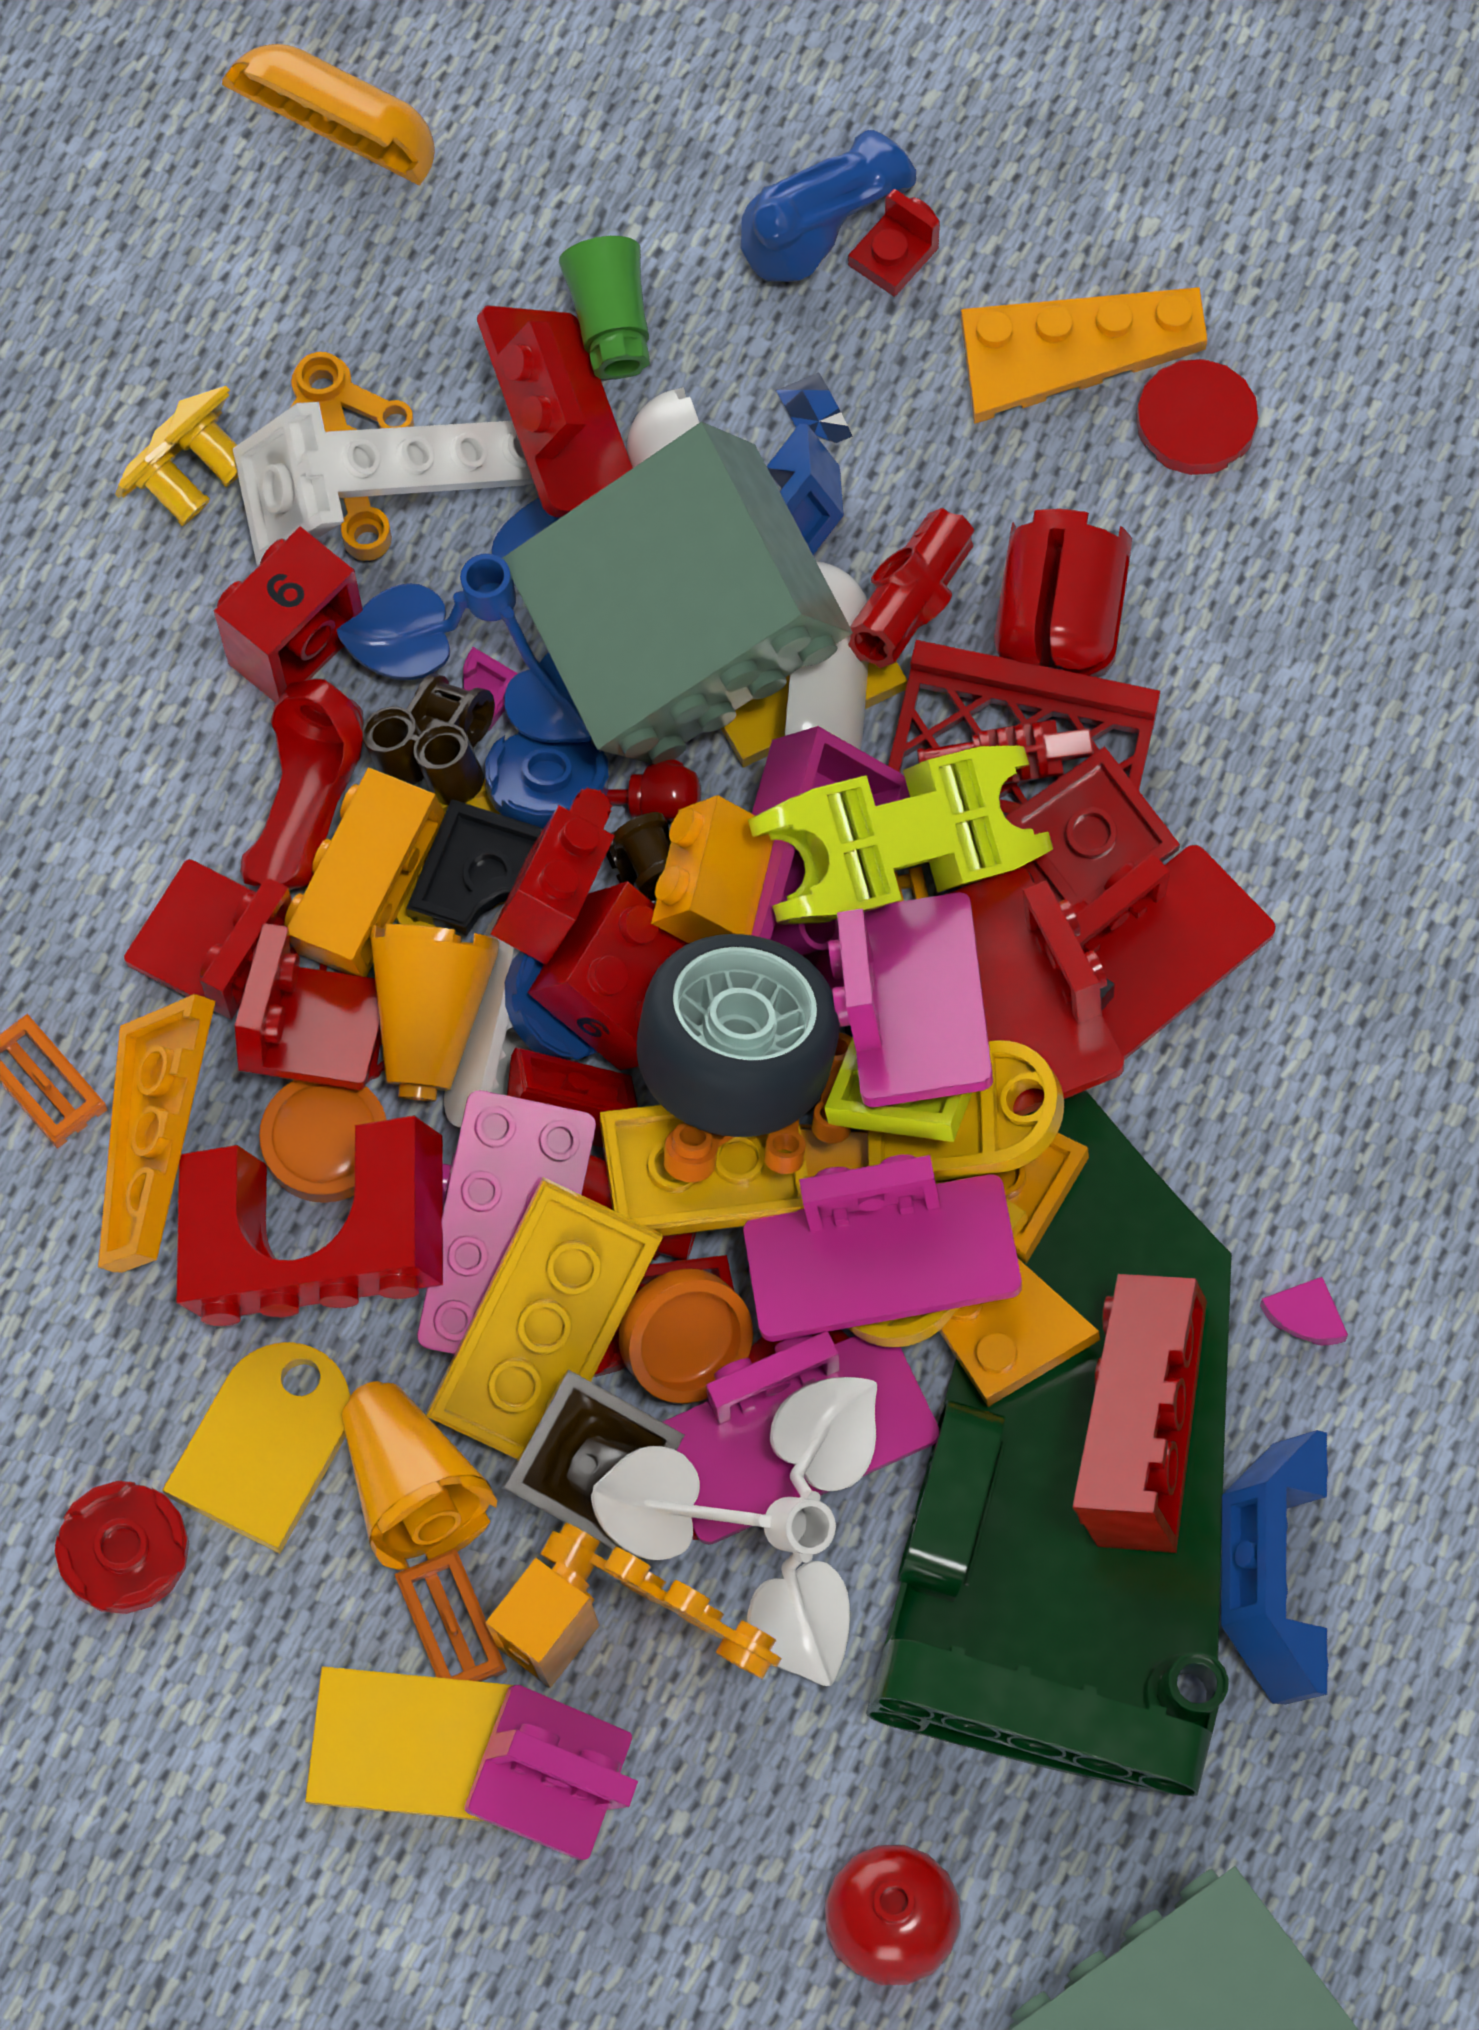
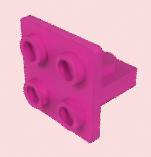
M510 1686L467 1798L465 1811L472 1816L572 1858L586 1860L592 1853L606 1811L629 1807L638 1781L620 1773L632 1741V1735L624 1729L524 1686Z

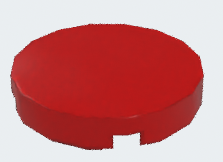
M1206 359L1180 360L1160 369L1145 384L1136 414L1138 436L1145 448L1147 444L1150 451L1156 455V460L1168 469L1189 475L1214 474L1228 468V463L1235 461L1239 456L1241 458L1251 447L1259 419L1256 397L1246 380L1228 366Z
M115 1481L94 1487L73 1502L63 1517L64 1522L60 1527L59 1537L57 1535L54 1551L59 1572L75 1596L80 1601L101 1612L128 1614L152 1607L169 1594L186 1569L190 1544L184 1520L168 1497L154 1488L150 1489L128 1481Z

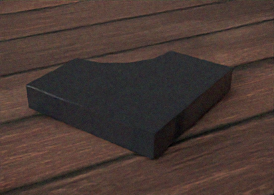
M451 799L406 907L408 917L441 928L454 929L456 933L467 936L481 915L497 904L507 900L532 846L544 828Z

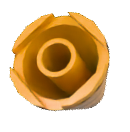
M386 924L384 929L377 925L372 926L371 945L386 1082L399 1086V1098L435 1102L437 1090H451L498 956L499 941L493 937L474 933L473 943L461 942V936L456 935L454 929Z
M373 1381L357 1388L350 1395L349 1402L342 1411V1420L369 1543L377 1559L385 1567L404 1570L410 1568L406 1559L425 1554L429 1560L456 1548L458 1552L468 1546L489 1525L490 1520L486 1514L489 1505L497 1507L498 1500L490 1484L399 1385Z

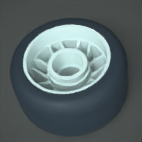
M723 934L691 942L677 950L662 963L653 975L646 991L637 1033V1060L643 1079L652 1095L668 1112L697 1129L730 1137L760 1136L781 1130L804 1116L816 1104L826 1087L837 1048L840 1027L838 1015L835 1012L833 992L824 976L809 960L793 949L776 941L753 935Z

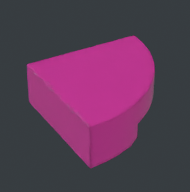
M472 647L463 666L464 689L470 691L479 687L489 690L493 694L495 708L492 723L488 729L490 731L505 711V691L507 685L518 673Z
M1323 1277L1267 1296L1261 1300L1260 1307L1264 1314L1281 1331L1283 1329L1297 1338L1311 1341L1312 1344L1320 1346L1346 1342L1348 1333Z

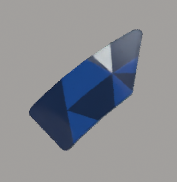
M819 372L775 390L796 428L799 424H808L817 437L833 443L853 437L838 405Z

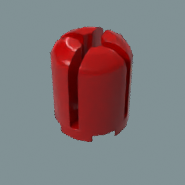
M1061 508L1035 510L1033 522L1021 525L1018 528L1012 522L994 633V644L999 657L1057 669L1058 665L1062 666L1065 671L1098 678L1108 672L1116 659L1132 551V537L1124 527L1120 526L1119 536H1116L1105 529L1087 524L1088 512Z

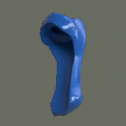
M866 130L855 137L849 152L827 158L776 184L763 187L761 193L750 201L742 215L740 249L751 268L759 277L767 281H800L810 276L835 245L839 230L847 217L886 197L893 189L898 190L902 194L908 191L916 183V169L904 150L896 142L878 131Z

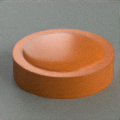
M293 1080L277 1092L264 1111L259 1132L261 1152L270 1174L287 1192L312 1202L328 1203L341 1201L354 1196L355 1125L387 1120L380 1101L366 1086L362 1090Z
M699 1269L674 1270L650 1281L631 1300L621 1320L619 1329L620 1354L628 1371L650 1394L672 1403H692L708 1398L706 1384L715 1381L714 1374L722 1367L734 1361L748 1358L753 1341L752 1319L744 1301L721 1278Z

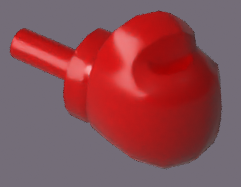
M670 759L655 765H649L643 774H632L630 776L629 789H608L606 797L611 799V805L628 804L632 819L646 813L659 812L664 815L666 820L672 823L679 809L701 801L702 792L697 773L685 767L682 762Z

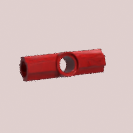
M944 508L928 513L907 545L888 557L875 570L871 577V583L875 586L876 590L850 626L853 633L850 635L848 646L860 661L873 663L879 668L895 663L917 629L934 619L948 605L952 598V592L947 585L973 548L971 539L975 530L963 515L950 513Z

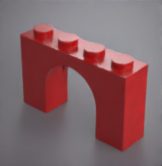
M415 1115L355 1125V1189L353 1204L348 1218L338 1234L326 1246L309 1256L295 1260L276 1259L269 1246L266 1230L267 1164L238 1145L185 1153L180 1156L176 1303L200 1316L201 1321L205 1324L213 1326L234 1325L241 1321V1316L262 1313L271 1317H289L298 1314L299 1307L321 1304L330 1308H348L357 1305L359 1298L381 1295L390 1299H407L417 1296L420 1288L443 1285V1230L441 1224L443 1215V1136Z

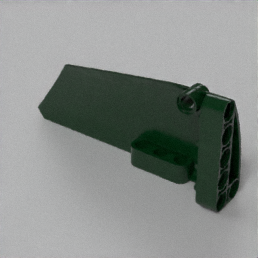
M1085 1090L1064 1099L1063 1119L1058 1133L1088 1147L1089 1158L1027 1264L1023 1263L1099 1331L1100 1340L989 1407L957 1358L955 1359L938 1422L939 1437L937 1442L932 1445L902 1555L897 1581L901 1582L866 1714L871 1719L893 1728L1031 1765L1129 1787L1193 1797L1197 1796L1219 1705L1224 1701L1229 1686V1678L1225 1667L1218 1660L1222 1494L1232 1253L1182 1202L1119 1130L1088 1091ZM1033 1111V1112L1028 1113V1114L1023 1115V1116L1031 1115V1114L1035 1113L1036 1111ZM1118 1274L1196 1278L1207 1300L1176 1553L1098 1547L1084 1524H1080L1079 1517L1073 1509L1095 1394V1370L1098 1359L1102 1358L1106 1338L1103 1330L1104 1303L1107 1296H1114ZM1191 1674L1199 1678L1206 1689V1701L1203 1703H1192L1185 1699L1177 1686L1178 1675Z

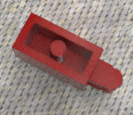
M588 787L585 790L581 789L569 810L558 805L532 846L490 935L545 965L548 964L575 923L615 835L604 830L609 815L612 812L610 810L612 805L610 804L611 799H608L601 790Z

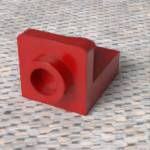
M893 189L885 198V215L848 254V266L893 297H896L939 249V219L931 207L924 201L915 197L908 198L898 190Z

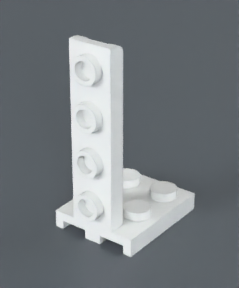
M319 402L296 403L233 448L257 566L260 565L266 550L279 539L286 540L299 526L318 539L343 523L344 519L339 498L534 484L512 421L325 432Z

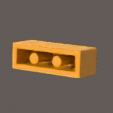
M369 767L360 784H353L349 788L340 809L342 820L332 839H325L319 846L312 866L314 875L304 895L299 893L294 897L285 916V927H289V940L297 954L345 974L367 977L373 965L372 926L377 925L385 929L386 924L394 923L433 845L445 813L436 794Z

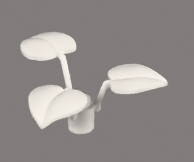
M854 1377L823 1379L796 1390L780 1405L771 1425L770 1443L774 1453L779 1458L788 1463L795 1464L790 1473V1480L799 1493L800 1498H780L771 1504L766 1514L694 1505L699 1494L700 1481L693 1464L684 1454L675 1449L663 1446H648L627 1454L593 1486L591 1501L595 1516L605 1533L623 1550L632 1555L651 1560L670 1559L684 1553L689 1548L693 1537L692 1518L764 1527L768 1541L775 1548L793 1552V1554L782 1564L783 1578L769 1579L756 1589L750 1601L747 1623L776 1639L771 1652L782 1658L778 1665L779 1668L800 1675L819 1685L831 1686L836 1679L846 1651L850 1623V1603L844 1581L838 1572L828 1563L811 1561L813 1554L822 1552L832 1542L836 1523L830 1508L820 1501V1494L812 1491L806 1480L816 1489L838 1491L851 1487L865 1474L875 1450L877 1383L869 1379ZM802 1562L805 1563V1564H803L802 1566H800V1567L796 1570V1568H797Z

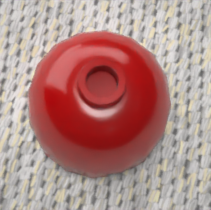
M878 1845L855 1855L834 1877L825 1901L826 1934L837 1958L847 1967L849 1966L856 1974L879 1985H909L933 1974L952 1952L961 1928L960 1898L950 1875L929 1854L906 1845Z

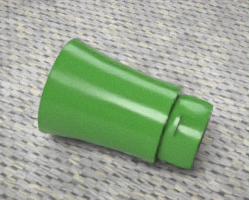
M601 236L581 241L566 249L559 257L558 263L571 293L580 324L584 349L590 354L594 375L599 379L615 380L639 375L644 368L650 365L647 346L649 332L644 312L641 285L640 244L636 240L625 236Z

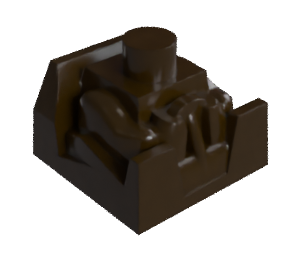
M568 1370L557 1383L546 1404L545 1413L527 1446L515 1460L501 1488L557 1519L579 1528L612 1550L615 1546L621 1548L605 1533L595 1516L591 1501L593 1486L627 1454L648 1446H663L677 1450L685 1435Z

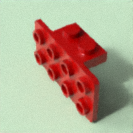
M485 306L477 315V322L541 504L549 515L563 517L633 469L601 379L594 375L590 354L584 349L579 321L573 314Z
M1198 845L1186 847L1165 865L1154 853L1137 866L1132 862H1128L1108 879L1104 886L1106 891L1094 901L1088 904L1085 900H1082L1072 906L1081 931V935L1076 938L1083 952L1086 953L1093 950L1102 964L1106 978L1115 983L1114 997L1102 1010V1016L1124 1060L1271 941L1276 929L1274 921Z
M1022 867L1001 875L982 879L947 893H965L971 901L988 1041H1012L1023 1044L1037 1052L1058 1078L1064 1099L1119 1077L1124 1072V1057L1101 1012L1100 989L1107 986L1106 975L1096 953L1093 950L1086 953L1083 952L1076 938L1081 935L1080 926L1069 901L1064 899L1058 902L1047 880L1034 884L1028 871ZM1032 1088L1022 1092L1014 1102V1114L1023 1116L1038 1110L1044 1101V1091Z

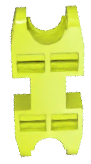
M980 746L923 761L903 770L910 798L875 806L868 778L865 775L811 789L748 819L752 837L769 834L770 840H782L790 843L799 851L804 861L805 874L800 887L796 892L787 896L788 901L772 906L777 923L784 925L826 923L837 920V912L862 908L864 912L898 902L902 898L894 871L929 862L937 892H942L1013 871L1053 850L1049 832L1034 835L1033 829H1021L1014 826L1005 818L1000 808L999 795L1004 782L1009 777L1017 774V769L1029 765L1025 748L1023 746Z

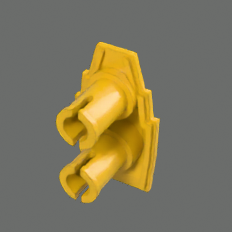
M223 386L180 400L174 414L154 431L150 444L126 466L115 495L118 498H124L137 487L140 490L147 487L176 517L178 523L181 526H185L205 508L210 500L173 463L175 456L182 449L186 451L189 448L211 469L225 487L232 484L238 478L233 448L237 444L217 425L224 403L230 396V389L227 386Z

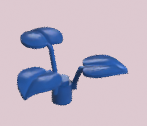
M540 498L527 504L501 527L493 541L492 554H479L465 563L460 574L463 591L456 592L453 595L455 604L447 619L444 602L437 593L423 585L408 583L393 586L380 592L364 605L361 613L337 628L339 640L360 664L379 675L391 679L415 680L436 672L446 664L450 656V646L445 633L454 631L458 627L466 608H469L475 617L484 621H498L502 619L523 661L529 668V670L515 675L510 680L505 691V710L512 725L521 734L541 742H584L591 739L550 653L548 652L540 663L538 662L513 611L516 604V591L514 588L516 585L511 577L507 563L502 558L561 518L549 515L543 509Z

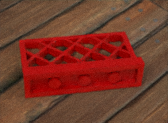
M921 640L915 641L910 662L911 670L888 763L889 767L901 773L905 756L926 743L929 748L940 747L935 738L962 721L966 723L973 735H977L981 729L972 715L993 703L1007 706L1018 725L1042 722L1052 716L1068 719L1074 730L1085 729L1081 722L1097 725V727L1091 730L1094 753L1099 750L1094 740L1112 729L1139 734L1134 755L1119 763L1124 772L1131 769L1129 778L1137 789L1140 790L1159 708L1160 690L1036 664L1022 663L1012 659ZM920 688L947 694L958 712L928 729L915 710ZM960 697L974 699L976 701L965 706ZM1021 710L1035 712L1036 714L1026 719ZM913 722L920 735L908 742ZM1063 775L1055 776L1054 779L1057 780ZM1028 781L1002 785L999 800L1004 816H1007L1028 801L1019 788ZM1011 792L1018 803L1000 798Z

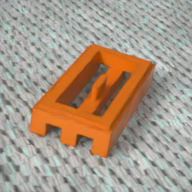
M28 1014L24 1015L0 1034V1054L6 1050L61 1113L64 1119L56 1125L1 1060L0 1083L57 1149L67 1142L66 1138L73 1132L79 1133L88 1126L87 1121L95 1115L99 1117L108 1110L105 1102ZM26 1034L85 1103L75 1110L17 1043V1040Z
M456 1548L394 1574L436 1677L482 1682L493 1676L497 1677L507 1673L503 1659L485 1623V1616ZM447 1568H450L488 1659L487 1662L477 1666L474 1663L437 1574ZM424 1578L463 1669V1672L452 1677L413 1586L414 1582Z

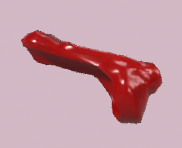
M316 678L288 684L274 705L271 725L276 735L277 753L282 775L262 833L258 840L242 854L240 872L244 884L259 888L267 876L287 886L289 890L309 885L314 875L312 866L316 852L321 843L327 838L337 803L360 759L363 743V710L354 700L349 699L325 679Z

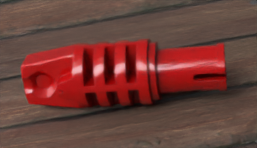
M1056 720L978 731L977 735H972V742L929 749H917L918 763H921L928 759L980 746H1023L1029 765L1017 769V774L1009 777L1004 784L1064 775L1063 761L1087 758L1094 754L1090 729L1057 733Z

